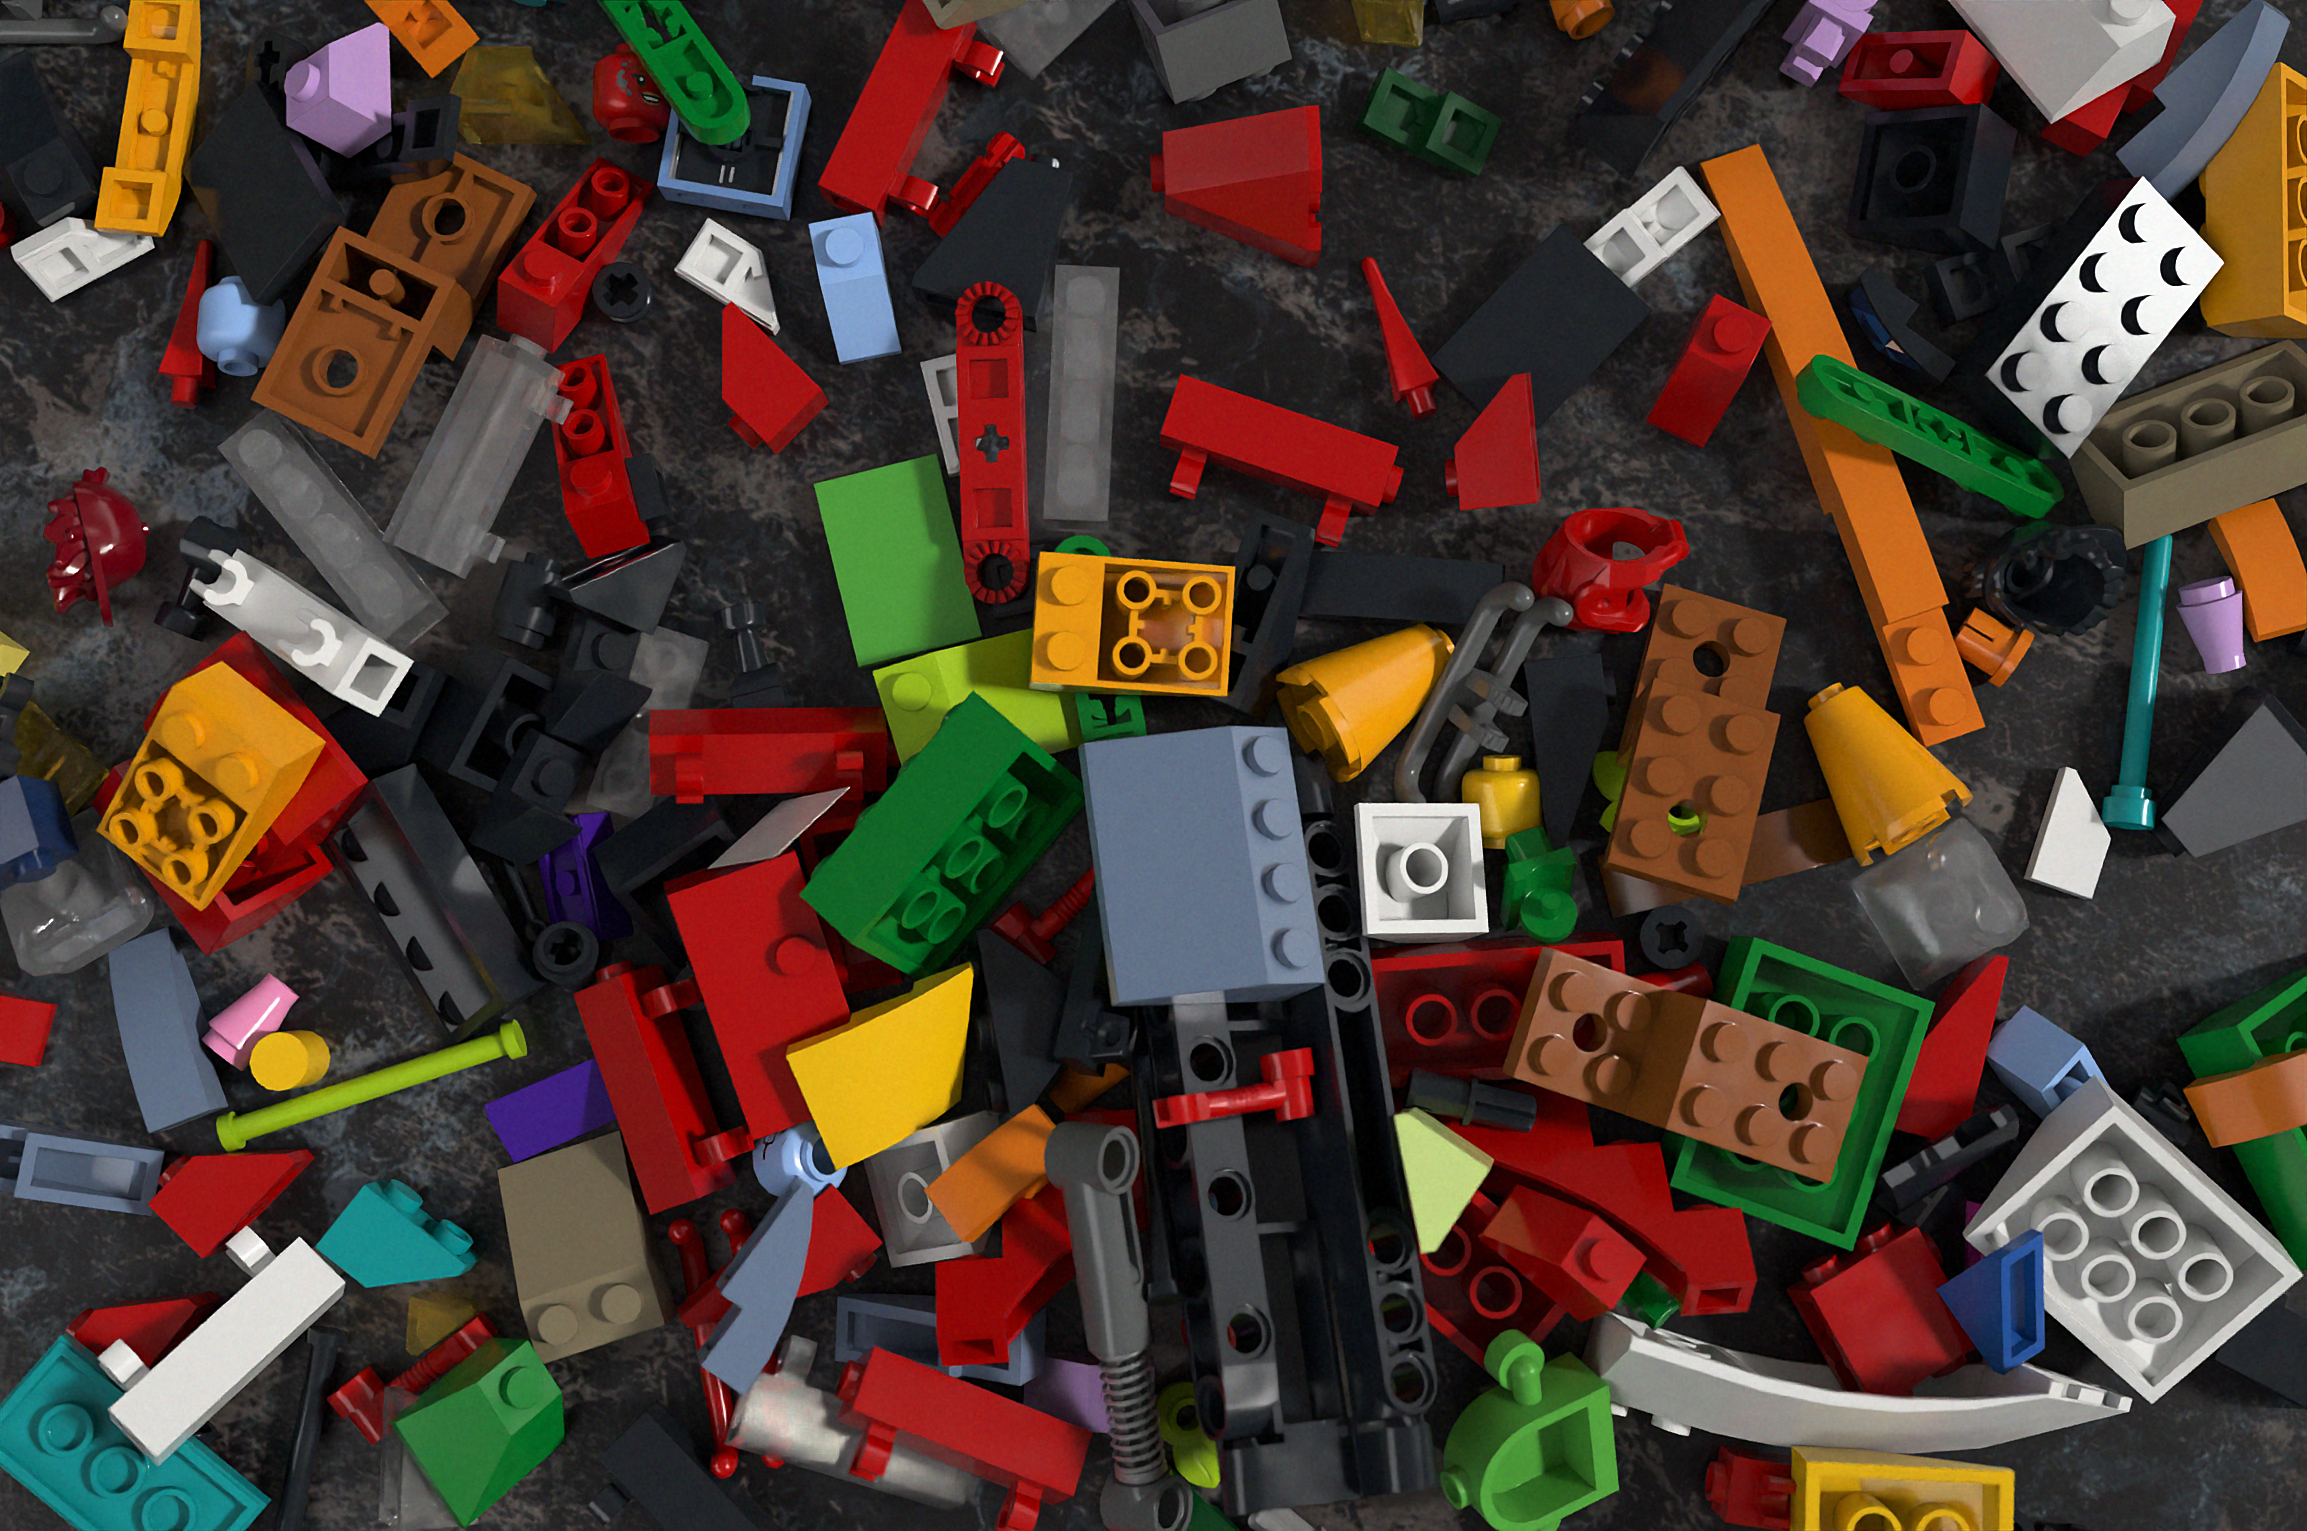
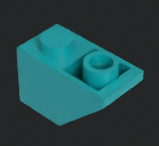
M381 1179L365 1184L315 1246V1248L365 1288L455 1277L474 1269L482 1259L480 1255L470 1248L473 1244V1239L462 1228L446 1219H442L438 1223L419 1208L423 1203L422 1198L410 1187L395 1179H392L389 1183Z

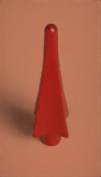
M202 239L198 244L185 299L157 372L172 380L170 404L181 408L193 409L197 407L199 386L216 389L214 361L202 354L196 340L200 299L204 292L212 287L214 245L209 239Z
M1366 257L1362 260V268L1379 322L1394 403L1396 405L1407 400L1414 419L1428 417L1438 410L1431 392L1436 391L1434 382L1439 379V376L1399 312L1386 287L1376 261L1372 257Z

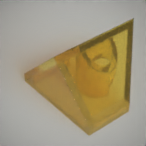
M471 46L468 49L449 94L462 98L458 131L469 144H593L534 60L532 47Z

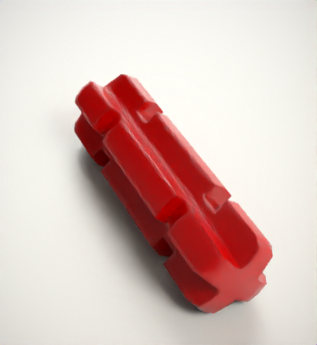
M1004 131L998 132L986 146L987 155L985 158L978 156L948 193L950 201L947 204L941 202L929 216V227L941 239L946 237L1012 156L1021 159L1025 158V148L1012 135Z

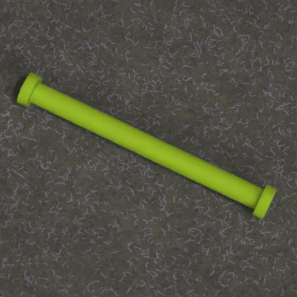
M513 1019L501 1023L500 1031L240 1116L235 1112L220 1115L216 1120L217 1133L227 1152L243 1149L246 1145V1140L506 1055H509L512 1060L526 1056L527 1046L524 1034L519 1023Z

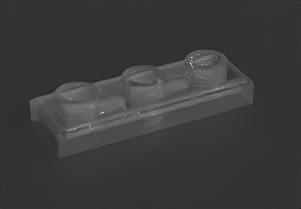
M660 626L656 627L653 636L643 633L629 679L653 689L652 694L602 753L586 800L587 804L634 819L639 818L657 805L660 795H651L649 732L641 733L638 728V721L642 714L650 710L689 709L711 645L710 643Z

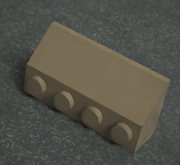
M2287 339L2113 404L2072 457L2068 459L2091 517L2098 524H2109L2120 530L2126 550L2307 483V353L2293 341Z

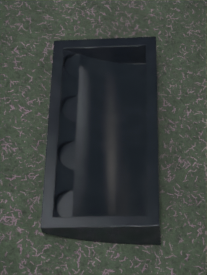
M415 763L373 779L359 793L324 841L447 1047H451L465 1042L540 990L546 985V982L537 970L533 960Z

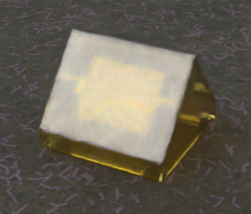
M429 1288L409 1297L406 1350L411 1356L414 1354L418 1356L431 1349L479 1314L478 1310L481 1307L476 1300Z

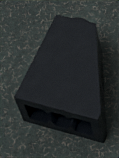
M1032 154L1028 160L1012 156L914 274L911 286L916 301L956 311L957 301L967 288L979 282L999 283L1011 290L1018 298L1022 307L1023 329L1038 332L1075 193L1074 172L1065 170L1066 166L1064 163L1049 156ZM985 297L975 305L972 316L1003 324L1004 320L1006 321L1005 314L1007 312L999 298Z

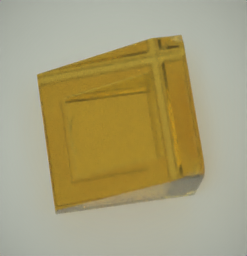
M1351 0L1362 41L1420 47L1423 41L1424 0Z

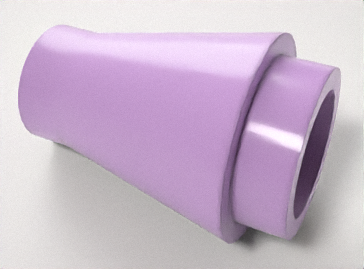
M2222 576L2205 579L2179 588L2181 603L2177 604L2176 608L2204 661L2206 673H2222L2245 666L2242 590L2234 589L2232 577Z

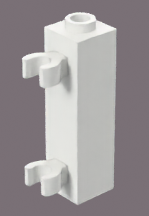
M237 549L231 557L223 551L211 550L208 557L222 567L221 575L215 583L205 585L196 579H193L189 584L196 594L205 599L203 604L240 630H246L250 637L330 693L377 717L380 716L414 661L285 574Z
M246 1225L226 1243V1246L229 1248L226 1250V1254L253 1279L150 1371L138 1356L120 1339L97 1358L101 1362L99 1366L127 1392L108 1409L111 1421L158 1467L343 1296L346 1282L340 1277L344 1272L342 1268L315 1248V1246L311 1248L300 1237L276 1257L259 1236Z

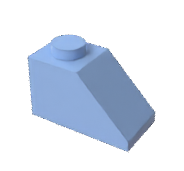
M872 212L809 224L820 286L840 364L843 365L902 353L880 235Z
M2023 1005L2011 1020L2001 1023L1990 1037L1986 1060L1999 1080L2042 1120L2093 1074L2110 1087L2084 1043L2026 1005Z

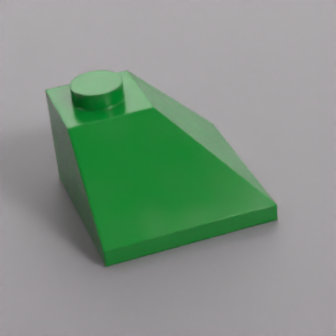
M490 1338L389 1422L460 1528H466L565 1442L562 1392L530 1342L524 1339Z

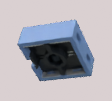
M755 75L753 76L752 84L738 82L743 88L750 109V125L742 136L724 145H708L696 140L689 133L673 108H671L657 186L666 200L789 221L811 106V98L805 84Z

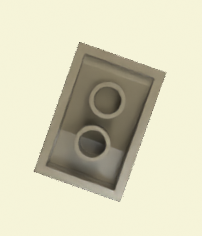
M621 1130L497 1170L519 1302L533 1348L543 1364L665 1325L678 1315L677 1306L636 1172Z

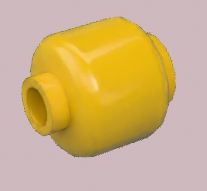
M1508 754L1483 756V768L1470 770L1463 776L1462 803L1479 804L1482 848L1505 849L1507 836L1537 826H1543L1544 828L1538 773L1535 769L1522 767V756Z

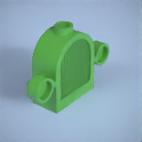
M1513 1329L1499 1334L1486 1350L1484 1365L1487 1372L1500 1385L1476 1398L1455 1422L1445 1446V1470L1440 1473L1441 1486L1454 1508L1460 1510L1471 1505L1498 1531H1556L1562 1518L1619 1490L1609 1385L1571 1352L1544 1363L1542 1349L1522 1331Z

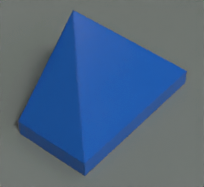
M2031 1228L1936 1289L1992 1371L2004 1376L2045 1349L2042 1232Z

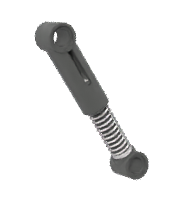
M1073 1121L1062 1122L1052 1130L1047 1139L1044 1151V1167L1047 1177L1053 1186L1063 1190L1087 1346L1092 1354H1095L1097 1358L1102 1360L1098 1364V1368L1103 1371L1100 1379L1105 1382L1101 1390L1106 1393L1103 1401L1108 1405L1105 1413L1110 1416L1107 1419V1424L1112 1427L1109 1430V1435L1113 1438L1110 1446L1115 1449L1112 1457L1117 1461L1114 1463L1115 1469L1108 1476L1102 1489L1100 1514L1104 1525L1109 1531H1186L1193 1509V1495L1186 1479L1173 1475L1171 1467L1164 1458L1165 1450L1162 1448L1163 1439L1160 1436L1162 1429L1159 1426L1160 1417L1157 1415L1158 1406L1155 1404L1156 1394L1153 1392L1155 1384L1151 1381L1153 1373L1150 1371L1151 1361L1148 1359L1150 1351L1147 1347L1154 1341L1150 1307L1147 1303L1145 1275L1131 1186L1137 1176L1139 1167L1137 1140L1131 1130L1123 1126Z

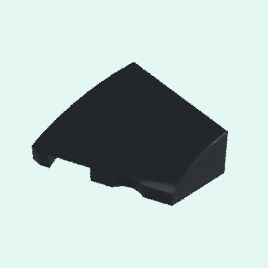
M1989 1103L1937 1139L1919 1137L1882 1161L1875 1187L1894 1215L1897 1216L2012 1144L2017 1139L2019 1133L2018 1117L2008 1103Z

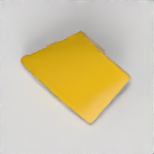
M970 962L915 981L912 992L852 1013L849 1024L788 1046L787 1060L836 1171L864 1160L904 1140L940 1117L961 1100L974 972Z

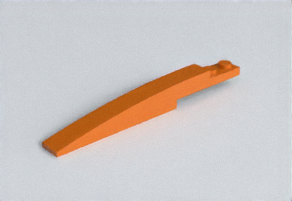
M1759 143L1700 163L1698 169L1709 200L1721 214L1717 218V222L1750 311L1773 321L1763 341V348L1824 515L1832 513L1913 737L1926 748L1986 727L1942 606L1949 603L1891 449L1879 443L1875 445L1869 444L1859 438L1853 430L1828 418L1824 420L1815 418L1798 401V389L1795 384L1796 375L1816 355L1824 354L1857 370L1858 368L1811 257Z

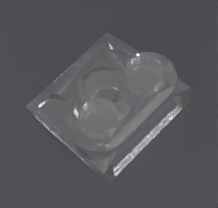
M93 806L70 819L80 854L57 864V871L45 879L30 883H17L1 891L0 908L19 967L33 976L53 973L67 974L80 969L139 935L149 925L154 915L155 898L152 891L138 881L129 856L96 831L102 818Z
M1958 817L1949 821L1848 881L1914 991L1921 990L1995 947L2012 943L2021 935L2022 931L2030 927L2026 907L2020 894L1987 840L1964 817Z

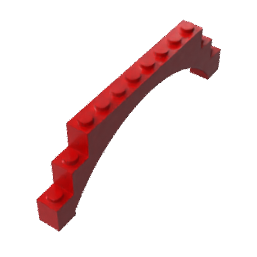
M1489 1081L1479 1082L1485 1085L1529 1094L1536 1098L1537 1114L1534 1125L1528 1133L1515 1132L1471 1121L1468 1127H1462L1459 1125V1119L1426 1112L1495 1159L1477 1190L1493 1193L1505 1198L1512 1187L1519 1184L1596 1214L1647 1257L1640 1269L1677 1299L1680 1316L1748 1311L1757 1277L1741 1207L1719 1209L1714 1205L1702 1204L1690 1207L1685 1211L1674 1212L1660 1142L1638 1143L1634 1140L1624 1139L1613 1141L1606 1146H1594L1586 1101L1529 1082L1498 1085ZM1404 1090L1392 1092L1395 1115L1404 1109L1402 1107ZM1094 1107L1082 1113L1064 1114L1065 1122L1073 1121L1123 1126L1130 1129L1137 1140L1134 1109L1111 1110L1104 1107ZM1140 1161L1137 1176L1131 1186L1138 1232L1146 1228ZM1051 1182L1044 1186L1032 1199L1019 1198L1002 1215L1003 1258H988L983 1255L968 1254L960 1256L954 1261L936 1262V1337L943 1367L1010 1362L1011 1343L1041 1307L1076 1276L1063 1190L1053 1186ZM1208 1189V1199L1215 1197L1212 1191Z

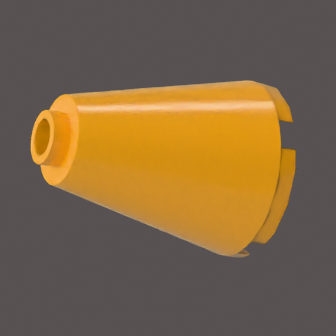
M1417 624L1289 666L1276 675L1275 681L1285 683V687L1276 693L1277 702L1288 727L1304 752L1308 754L1317 748L1329 762L1326 764L1328 777L1338 783L1348 782L1358 776L1424 708L1455 647L1442 630L1438 628L1432 630L1425 624Z
M1836 683L1819 692L1808 701L1807 704L1812 711L1804 718L1803 722L1852 853L1860 866H1868L1874 863L1867 852L1881 846L1887 856L1947 821L1951 817L1945 808L1955 798L1958 799L1963 808L1973 799V795L1964 783L1859 686L1845 690L1841 683Z

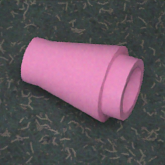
M268 973L258 985L208 1022L212 1028L202 1040L230 1064L244 1071L250 1064L251 1052L257 1042L266 1035L277 1032L290 1007L299 996L272 974Z

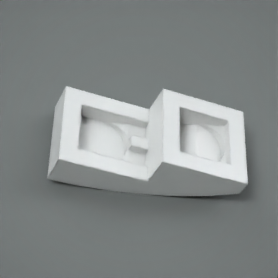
M1678 166L1630 208L1623 209L1583 244L1631 288L1708 227L1721 214L1682 166Z

